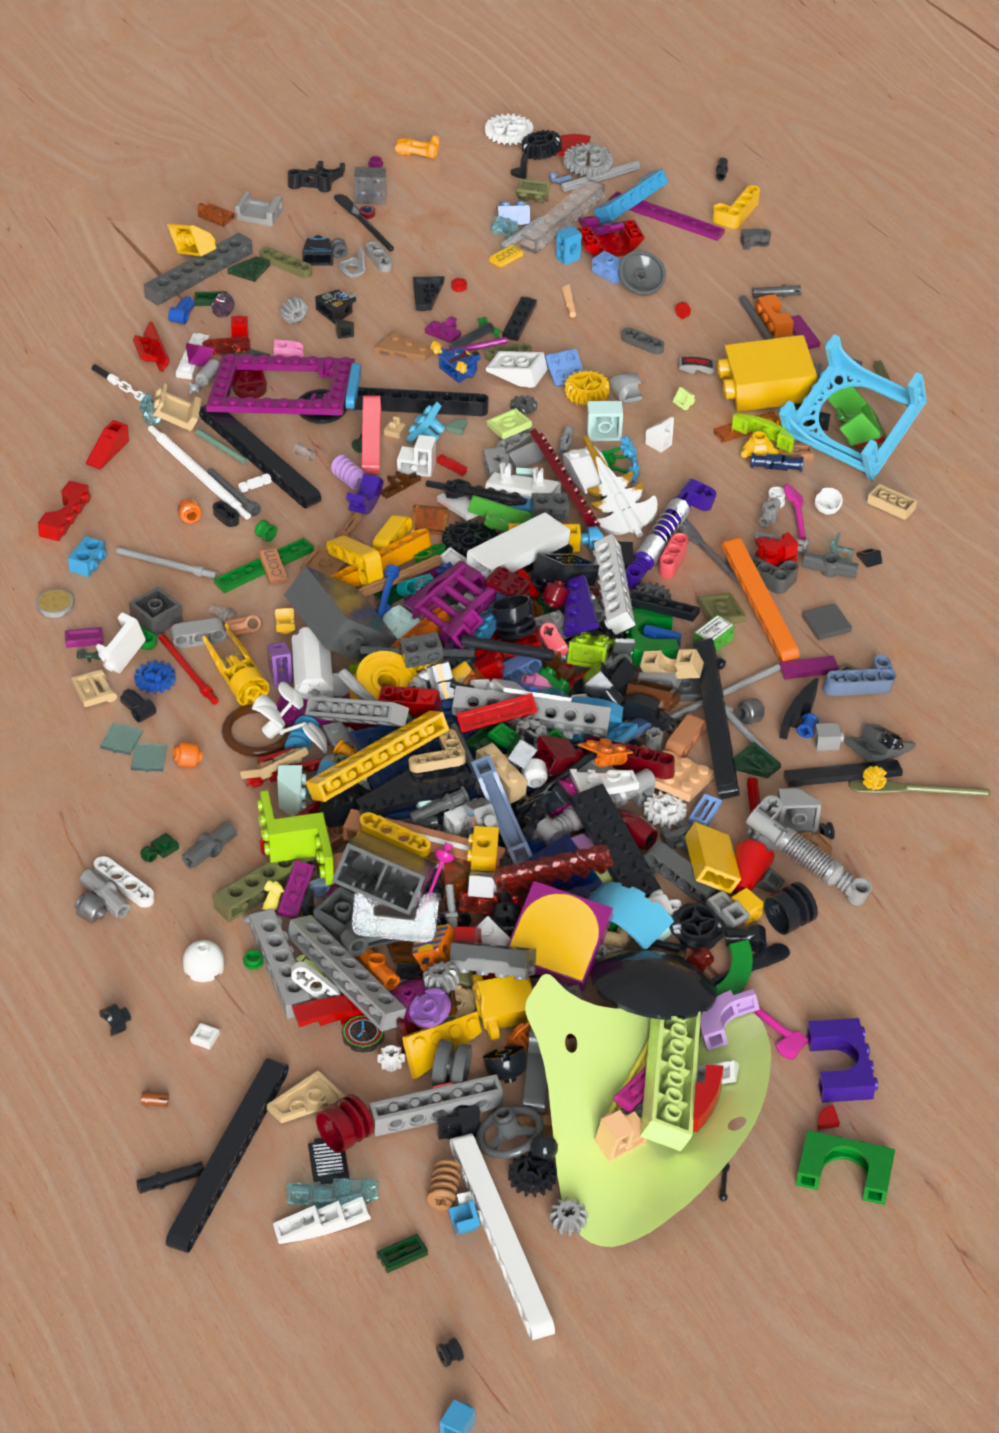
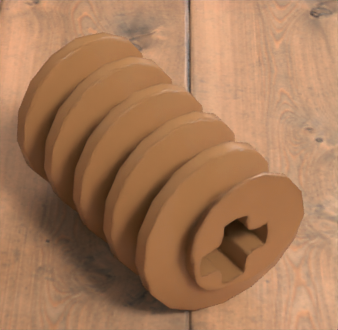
M444 1159L434 1164L427 1195V1202L433 1209L447 1211L453 1207L452 1203L456 1201L457 1187L459 1186L458 1180L462 1170V1166L458 1162Z

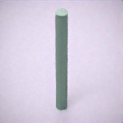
M201 429L196 430L195 434L242 464L246 465L248 463L246 457Z

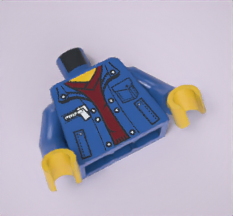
M433 341L430 348L435 354L439 355V368L458 383L474 376L477 371V361L481 359L479 352L470 353L462 347L455 350H446L442 348L439 342Z

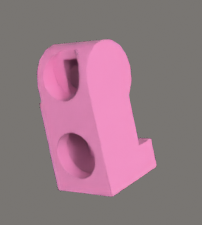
M274 339L273 356L304 357V346L300 342Z

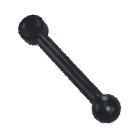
M728 1163L722 1169V1191L719 1199L723 1202L728 1199L726 1194L727 1172L730 1169Z

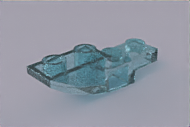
M333 1178V1186L287 1183L286 1188L287 1204L308 1205V1208L315 1205L317 1209L336 1201L343 1205L363 1196L366 1204L379 1198V1181L369 1179Z

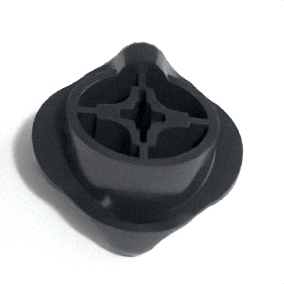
M687 903L671 916L674 922L669 926L670 932L690 949L698 951L710 950L726 934L724 921L716 915L714 910L706 905Z

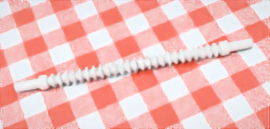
M153 425L148 427V431L156 437V440L186 466L189 471L197 476L200 481L208 486L223 502L229 504L246 520L251 517V514L242 507V504L231 493L225 490L222 485L214 480L211 475L167 437L165 433H161Z

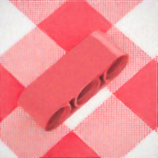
M676 533L669 541L660 557L659 575L661 577L672 578L687 554L688 536L686 534Z

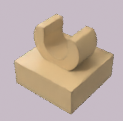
M393 416V421L390 420L384 428V435L400 439L406 430V424L400 423V418Z

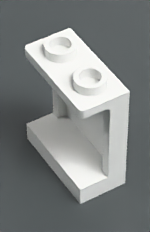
M123 612L118 617L122 628L107 647L100 644L96 646L98 655L104 663L103 666L108 671H115L119 674L146 641L137 619Z

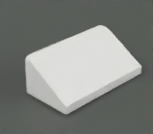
M736 1061L707 1064L724 1066L722 1084L736 1082L739 1071V1064ZM706 1065L697 1066L696 1082L705 1083Z

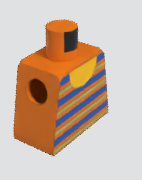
M450 924L415 931L412 953L424 972L427 971V967H432L434 963L448 962L450 958V944L454 942L455 933Z

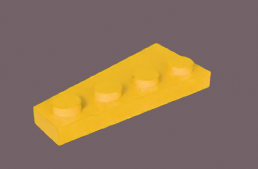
M472 1011L442 1022L433 1028L423 1029L402 1037L412 1079L419 1078L433 1068L436 1050L441 1039L452 1041L455 1052L459 1043H468L482 1033L477 1012Z

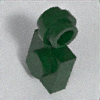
M165 833L150 842L151 846L143 847L140 855L145 862H153L158 854L164 859L179 849V843L169 834Z

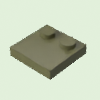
M731 593L698 596L697 603L709 621L717 615L730 623L745 621L746 615Z

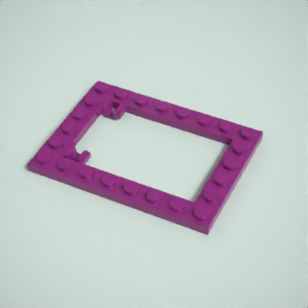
M233 354L223 355L207 401L206 411L343 415L352 363H355V358L283 357L281 355L250 356L247 354L242 356ZM237 370L318 372V375L322 378L333 377L330 392L324 393L323 398H318L317 393H313L310 400L302 398L259 399L253 397H229Z

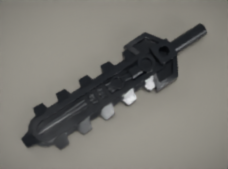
M462 479L448 480L446 483L426 481V487L444 490L446 498L458 499V497L465 496L471 500L472 496L475 495L507 506L526 505L527 499L520 496L517 492L507 493L503 489L496 491L492 487L486 489L480 485L471 486L470 482Z

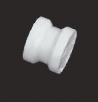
M781 487L770 488L767 502L772 498H778L781 501L780 508L785 505L784 498L786 497L784 489Z

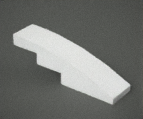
M363 1196L343 1205L339 1201L317 1209L314 1205L273 1223L278 1242L282 1244L333 1233L369 1220L371 1217Z

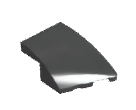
M866 724L861 737L847 736L845 740L847 746L869 762L893 759L914 749L916 745L912 741H902L903 748L897 747L894 750L887 747L882 737L887 738L888 733H896L876 724Z

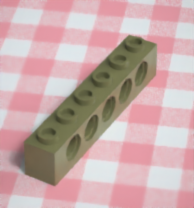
M316 857L295 859L314 865L313 872L317 870ZM295 860L274 863L268 861L258 869L251 871L241 879L213 894L214 909L228 922H231L265 902L269 891L264 889L267 881H277L285 890Z

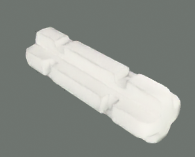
M264 474L261 477L249 479L246 483L245 481L239 483L238 488L241 493L247 492L248 489L259 488L263 484H270L271 476Z

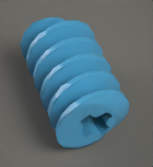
M310 716L298 717L293 725L311 722L319 727L317 720ZM303 727L291 730L285 742V749L306 747L308 751L312 740L305 734Z

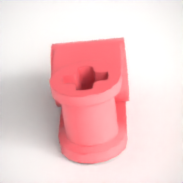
M545 623L541 626L540 638L545 648L553 649L555 654L561 652V656L567 654L569 649L555 625ZM545 630L552 631L551 636L545 635Z

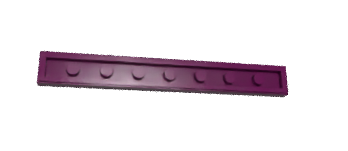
M616 191L609 198V200L621 195L622 193ZM643 200L629 209L630 211L716 241L725 234L724 228Z

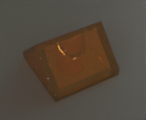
M413 505L411 532L419 529H428L430 534L442 535L445 527H448L450 509L447 507Z
M455 859L450 863H444L445 909L448 905L445 885L453 884L455 902L461 904L469 897L470 869Z

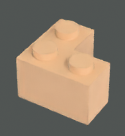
M619 1110L615 1113L609 1112L601 1118L595 1142L608 1161L646 1143L647 1138L640 1136L642 1121L636 1112L627 1115Z

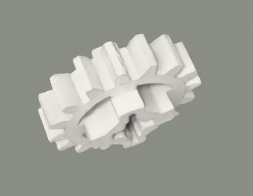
M659 791V795L653 793L652 797H647L643 808L647 821L653 820V825L658 823L661 828L664 825L671 828V824L676 826L678 822L684 820L687 811L686 803H683V799H677L676 796H671L669 793L663 794L661 791Z

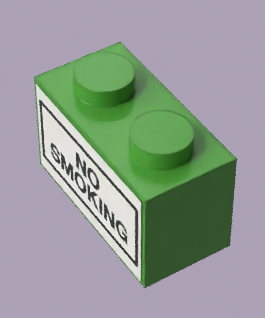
M717 615L694 632L692 646L694 647V642L712 637L716 652H718L724 645L733 640L735 625Z

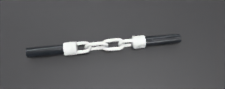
M94 364L91 369L106 378L113 385L118 384L122 391L133 393L135 399L155 409L153 407L154 401L151 397L141 391H134L129 383L125 381L120 382L119 377L112 373L110 374L98 365ZM123 383L129 386L127 390L122 388L124 386Z

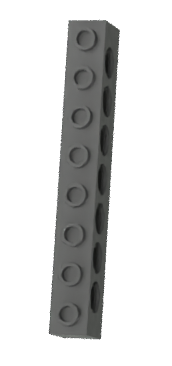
M241 233L229 237L217 244V249L203 256H195L145 283V298L157 306L252 254V240Z

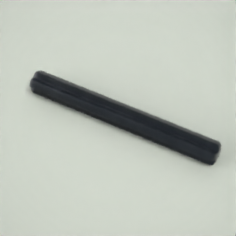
M465 635L461 638L462 647L550 661L554 659L555 655L553 649Z

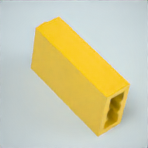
M694 822L685 835L695 880L731 894L740 882L741 877L730 836Z

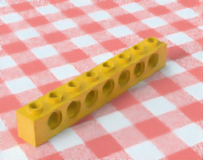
M428 711L407 723L405 727L398 728L307 780L305 783L312 800L325 802L448 731L449 727L443 712Z

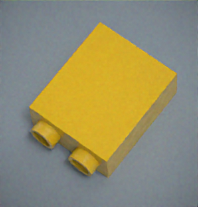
M804 335L725 345V359L717 360L719 379H725L723 380L725 400L733 399L737 412L781 407L787 401H791L794 404H802L803 399L811 392L812 386L817 383V374Z

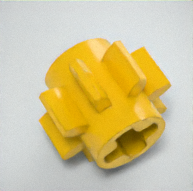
M877 765L875 767L870 766L863 773V778L865 779L863 784L868 789L879 790L886 784L887 780L884 776L887 772Z

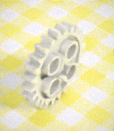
M509 113L507 115L501 114V116L496 115V118L491 117V120H488L485 125L486 136H489L488 139H492L493 142L498 141V144L503 142V145L506 143L517 145V142L522 144L524 137L533 132V125L529 119L526 120V117L521 118V115H509Z

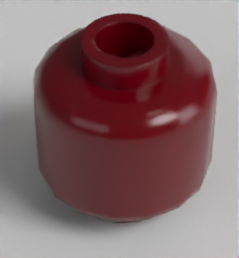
M557 580L554 583H547L542 595V599L545 601L544 604L556 609L559 606H563L569 593L568 589L564 587L565 583Z

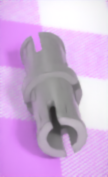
M570 426L564 427L563 434L559 439L560 445L557 453L562 457L563 453L569 451V447L573 443L574 429Z

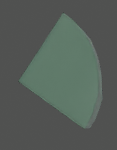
M460 419L450 422L446 426V431L462 435L467 426V420Z

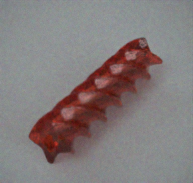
M596 845L589 849H578L571 853H560L553 857H542L535 861H524L517 865H506L496 870L492 874V879L496 884L498 896L502 891L514 895L520 887L530 890L534 881L552 886L557 878L568 883L575 874L582 878H587L592 870L603 875L608 866H614V863L609 856L608 846Z

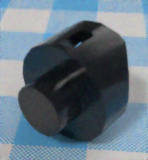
M112 1004L99 1010L100 1017L111 1026L110 1037L126 1031L125 1023L131 1020L130 1013L126 1007L119 1009L116 1004Z

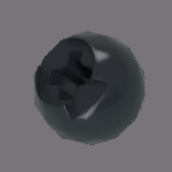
M538 1135L533 1138L530 1151L535 1157L551 1160L556 1157L558 1143H556L554 1138Z

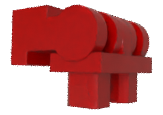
M789 532L782 534V538L776 540L774 537L767 539L765 536L756 539V545L758 546V550L755 553L756 557L776 567H779L788 560L797 563L798 541Z

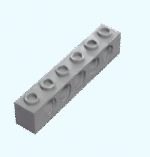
M309 696L305 715L325 721L405 727L409 708L394 702Z
M274 909L249 914L250 929L258 949L264 957V964L286 1019L293 1018L295 1016L292 1006L314 1000L310 993L292 979L291 968L299 961L294 960L295 953L292 945H288L286 930L282 931L281 918L276 916Z
M496 1074L369 1103V1112L374 1123V1135L376 1137L437 1123V1119L457 1116V1109L479 1106L480 1112L501 1108L503 1106V1090Z

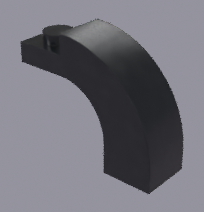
M640 694L623 696L624 700L620 704L623 707L622 722L630 718H641L660 728L663 732L668 728L672 717L667 712L658 709L660 701Z

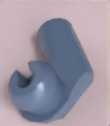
M557 172L549 174V180L553 183L562 184L572 181L570 174L561 177L557 176Z

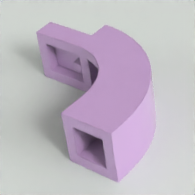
M754 989L733 995L731 990L716 997L712 1008L707 1012H702L700 1027L707 1051L728 1045L724 1029L732 1019L760 1010Z

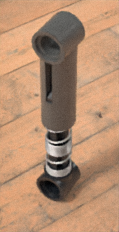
M455 902L456 912L459 914L457 926L469 927L472 921L471 915L460 903ZM448 908L444 912H440L439 915H427L420 919L416 918L414 921L406 918L360 930L350 927L341 934L340 939L351 955L359 956L367 949L411 939L416 930L449 924V920L446 918Z

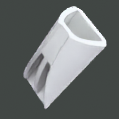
M505 462L499 465L500 473L494 472L485 485L486 489L492 487L496 491L503 489L507 493L517 492L520 496L531 499L532 493H561V482L544 479L543 468L538 471V467L533 468V478L511 475V464L508 463L506 466Z

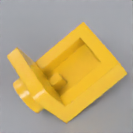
M292 607L276 608V632L290 634L291 631H295L294 609Z

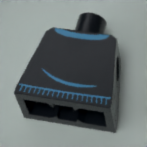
M316 235L314 238H307L302 252L303 261L311 264V266H333V250L330 239L323 238L320 235Z

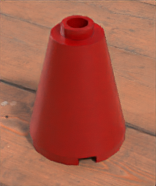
M749 839L744 840L743 843H740V841L737 843L734 855L741 880L732 891L734 895L745 888L752 892L772 865L775 858L772 850L768 852L765 849L766 845Z

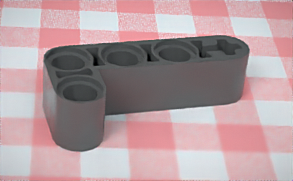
M749 553L768 590L782 594L796 583L798 564L795 561L788 560L779 567H776Z
M660 841L655 842L643 856L653 875L658 872L700 904L705 905L707 899L714 896L718 891L716 888L697 882L692 864Z
M530 1028L523 1106L532 1108L539 1114H544L547 1078L537 1038L533 1029Z

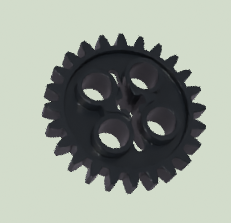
M462 520V523L455 521V525L449 524V527H445V530H443L442 543L446 545V550L451 547L466 558L468 550L498 536L499 532H496V529L488 528L484 525V522L478 523V520L475 522L471 520L465 522Z

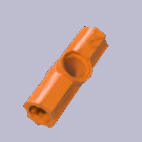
M371 948L367 949L362 955L354 956L388 991L393 990L400 983V977L386 964L385 955L376 953Z

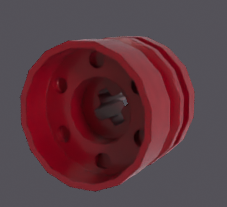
M353 1094L346 1095L334 1105H329L316 1114V1125L322 1139L336 1153L344 1152L352 1147L355 1142H361L374 1132V1123L368 1108L359 1097Z

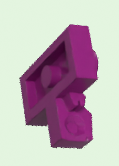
M453 316L442 323L432 321L425 328L426 334L448 343L461 337V331L456 329L457 318Z

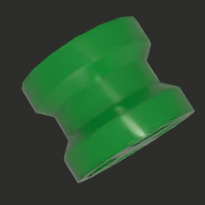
M261 520L255 527V534L258 537H262L263 540L270 542L277 534V527L272 524L270 525L266 520Z

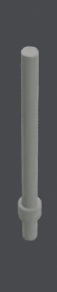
M117 547L116 553L194 573L198 577L206 576L215 579L218 575L217 572L205 569V567L199 565L192 566L122 547Z

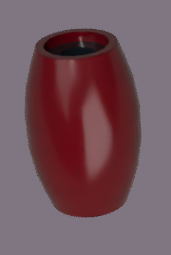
M617 809L638 848L649 850L657 840V830L640 815Z

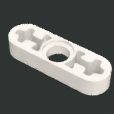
M297 962L292 966L291 976L293 981L317 1000L328 998V995L331 997L334 995L341 996V991L333 983L307 963ZM297 971H305V975L303 973L297 974ZM319 981L322 983V986L313 988L311 983Z

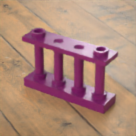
M464 564L459 568H455L447 579L421 601L418 600L412 608V618L414 620L423 614L440 628V640L445 644L451 640L447 635V628L451 621L445 623L428 610L431 605L435 603L457 621L469 607L473 608L478 615L481 614L496 598L497 590L491 587L487 590H481L465 577L466 566ZM460 582L476 594L478 598L474 601H469L453 587ZM448 593L466 608L462 612H457L443 601L441 597Z

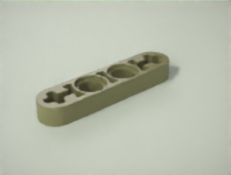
M270 247L260 249V259L303 278L312 275L311 264Z

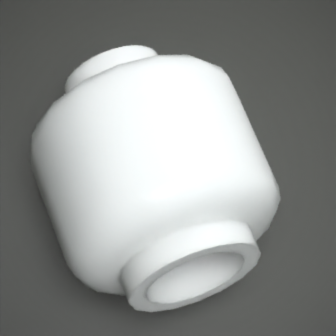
M532 758L525 769L521 767V774L527 780V786L538 788L547 781L548 773L543 760Z

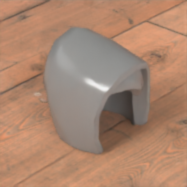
M622 373L610 379L609 387L611 391L623 403L642 400L638 388L641 380L637 373Z

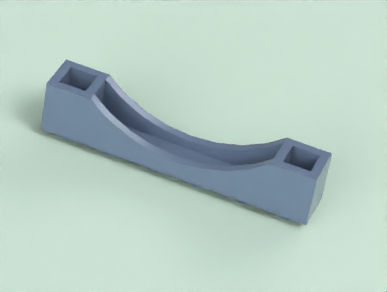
M490 755L472 761L471 765L485 799L493 805L500 830L499 833L512 859L516 873H518L528 863L535 860L510 806Z

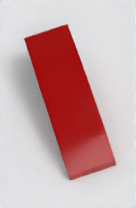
M706 1065L705 1083L696 1082L693 1132H698L704 1126L718 1103L722 1090L724 1066Z

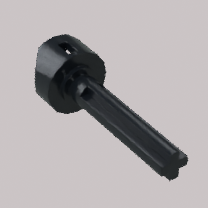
M503 856V859H499L500 903L493 908V921L502 931H513L521 914V909L513 903L512 859Z

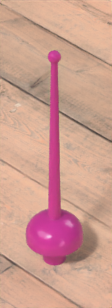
M445 842L443 850L436 849L435 856L440 862L419 919L423 916L444 863H450L455 858L454 855L450 854L453 845Z

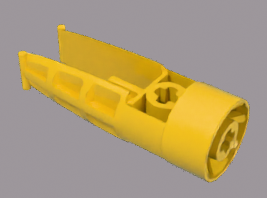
M225 624L230 639L243 658L242 661H239L237 656L233 657L230 655V659L227 660L230 667L226 669L206 636L202 638L218 671L237 701L243 706L254 704L259 696L268 695L269 684L248 651L231 632L229 625Z

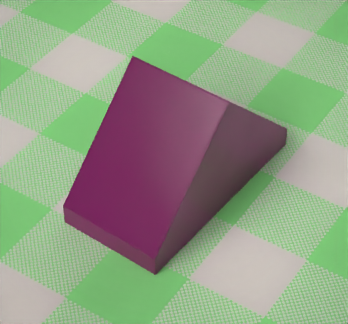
M186 343L189 364L203 367L212 356L214 348Z

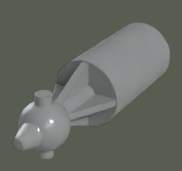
M209 359L195 375V383L190 382L188 384L190 394H199V387L208 385L215 377L220 365L217 360Z

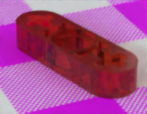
M245 336L208 339L202 343V346L214 348L212 355L246 352L251 349L250 339Z

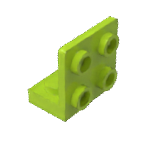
M589 632L575 635L569 643L567 664L593 668L602 661L606 665L607 650L613 644V639H609V636L606 635L591 636Z

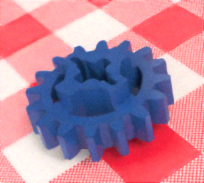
M154 660L153 663L147 661V665L140 664V668H136L134 679L136 687H139L140 691L145 689L147 694L150 691H153V694H156L157 691L164 693V689L170 690V686L175 685L176 673L170 663L165 665L163 660L160 663Z

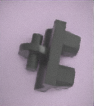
M683 820L676 824V830L674 831L669 827L662 828L660 830L662 843L671 849L681 848L683 852H687L688 847L685 835L693 824L689 825Z

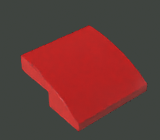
M582 134L560 136L562 146L560 152L556 153V155L564 156L567 149H571V146L576 147V144L582 145L584 143L587 145L590 142L591 136Z

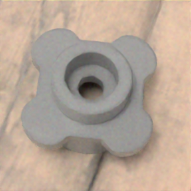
M416 676L412 682L408 683V687L427 689V684L423 679Z

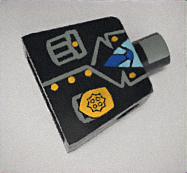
M338 289L315 296L316 310L336 324V319L342 320L352 314V303L356 302V297L353 293L346 295Z

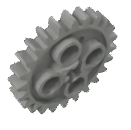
M590 142L587 145L584 143L582 145L576 144V147L571 146V149L568 148L564 155V166H566V169H570V172L575 171V175L580 173V176L584 174L587 177L589 175L594 177L595 174L600 176V173L605 174L606 171H609L613 164L610 150H606V147L601 148V144L596 146V143L590 145ZM587 153H590V164H589V166H586V163H587Z

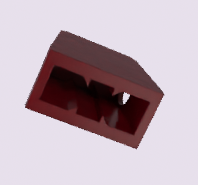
M539 736L538 749L535 755L538 759L545 762L549 775L561 773L583 757V751L575 749L566 738Z

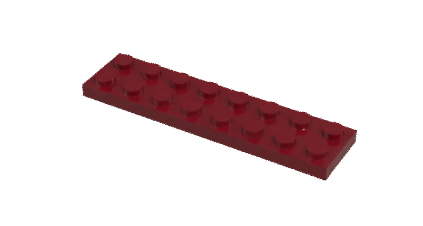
M536 428L531 430L530 434L587 525L598 527L600 525L599 521L595 516L591 517L594 513L588 505L585 507L587 502L582 494L578 496L580 491L575 484L571 485L574 481L569 474L565 475L567 470L562 463L558 464L561 461L556 453L552 454L554 449L550 443H545L547 439L542 432L539 434Z

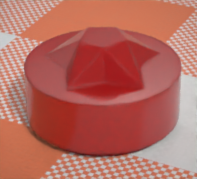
M455 278L451 281V289L456 292H463L467 289V281L463 278Z

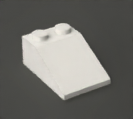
M499 351L486 367L487 372L518 386L528 388L535 387L548 370L544 352Z
M594 446L597 452L606 462L602 452L596 446ZM587 447L563 453L564 467L567 470L565 474H569L574 483L585 494L588 493V488L602 484Z

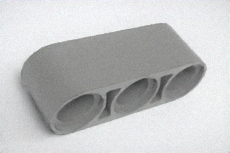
M220 618L177 623L170 629L173 644L177 648L205 645L203 636H206L210 644L222 642L227 636L223 620Z

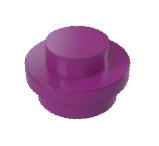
M373 156L368 161V166L381 168L383 161L381 157Z

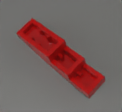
M345 995L292 1006V1011L299 1028L315 1022H319L320 1026L338 1020L343 1025L354 1017L365 1016Z

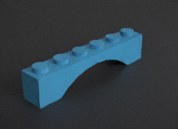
M663 169L648 172L640 178L635 186L595 208L593 211L596 217H599V223L615 220L666 185L668 180Z

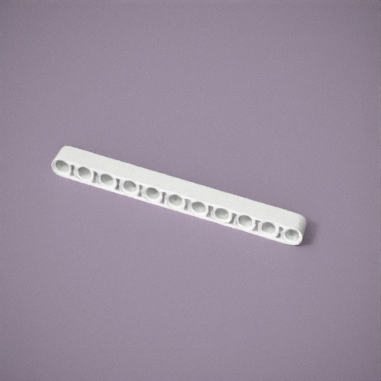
M470 1133L450 1139L451 1152L455 1161L462 1166L460 1174L468 1192L471 1191L476 1212L530 1339L536 1340L555 1334L552 1317L473 1134Z

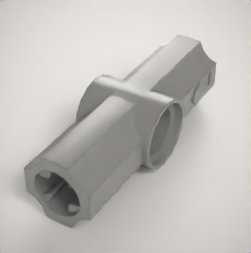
M85 870L79 878L80 883L90 893L105 901V908L116 918L119 917L121 919L125 917L130 910V904L118 894L116 886L111 881L106 882L94 870Z

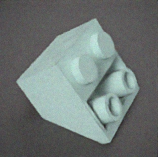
M278 765L279 808L293 817L306 809V802H303V800L307 799V787H303V785H306V774H302V765Z

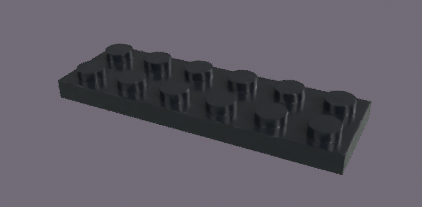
M600 784L572 795L568 800L612 880L621 883L622 886L629 889L633 886L645 893L644 897L661 889L605 786Z

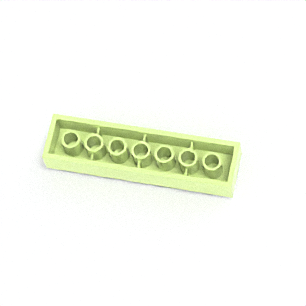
M701 1011L698 1012V1016L683 1019L681 1016H671V1020L654 1018L650 1020L640 1136L679 1151L684 1148L693 1135Z

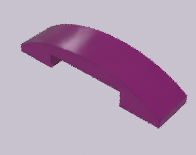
M595 216L578 218V222L582 227L590 226L596 235L618 232L625 227V224L620 222L600 224L599 217Z

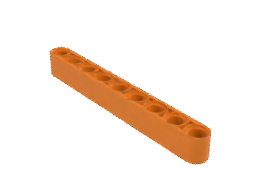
M739 536L723 541L721 543L723 552L779 661L786 662L800 658L798 647L743 541Z

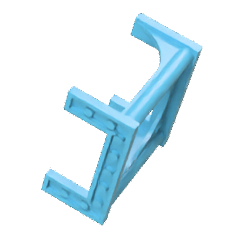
M834 334L825 344L829 366L821 373L818 382L812 386L809 395L803 399L800 408L795 410L794 403L787 401L780 408L779 417L782 427L794 439L866 473L867 479L873 481L927 402L923 375L916 372L908 384V389L863 368L851 359L842 349L840 337ZM837 376L843 378V383L840 385L834 382ZM847 387H865L908 408L879 450L877 442L870 439L862 453H859L830 439L820 427L819 413L821 407L833 393ZM807 420L815 421L811 426H804Z

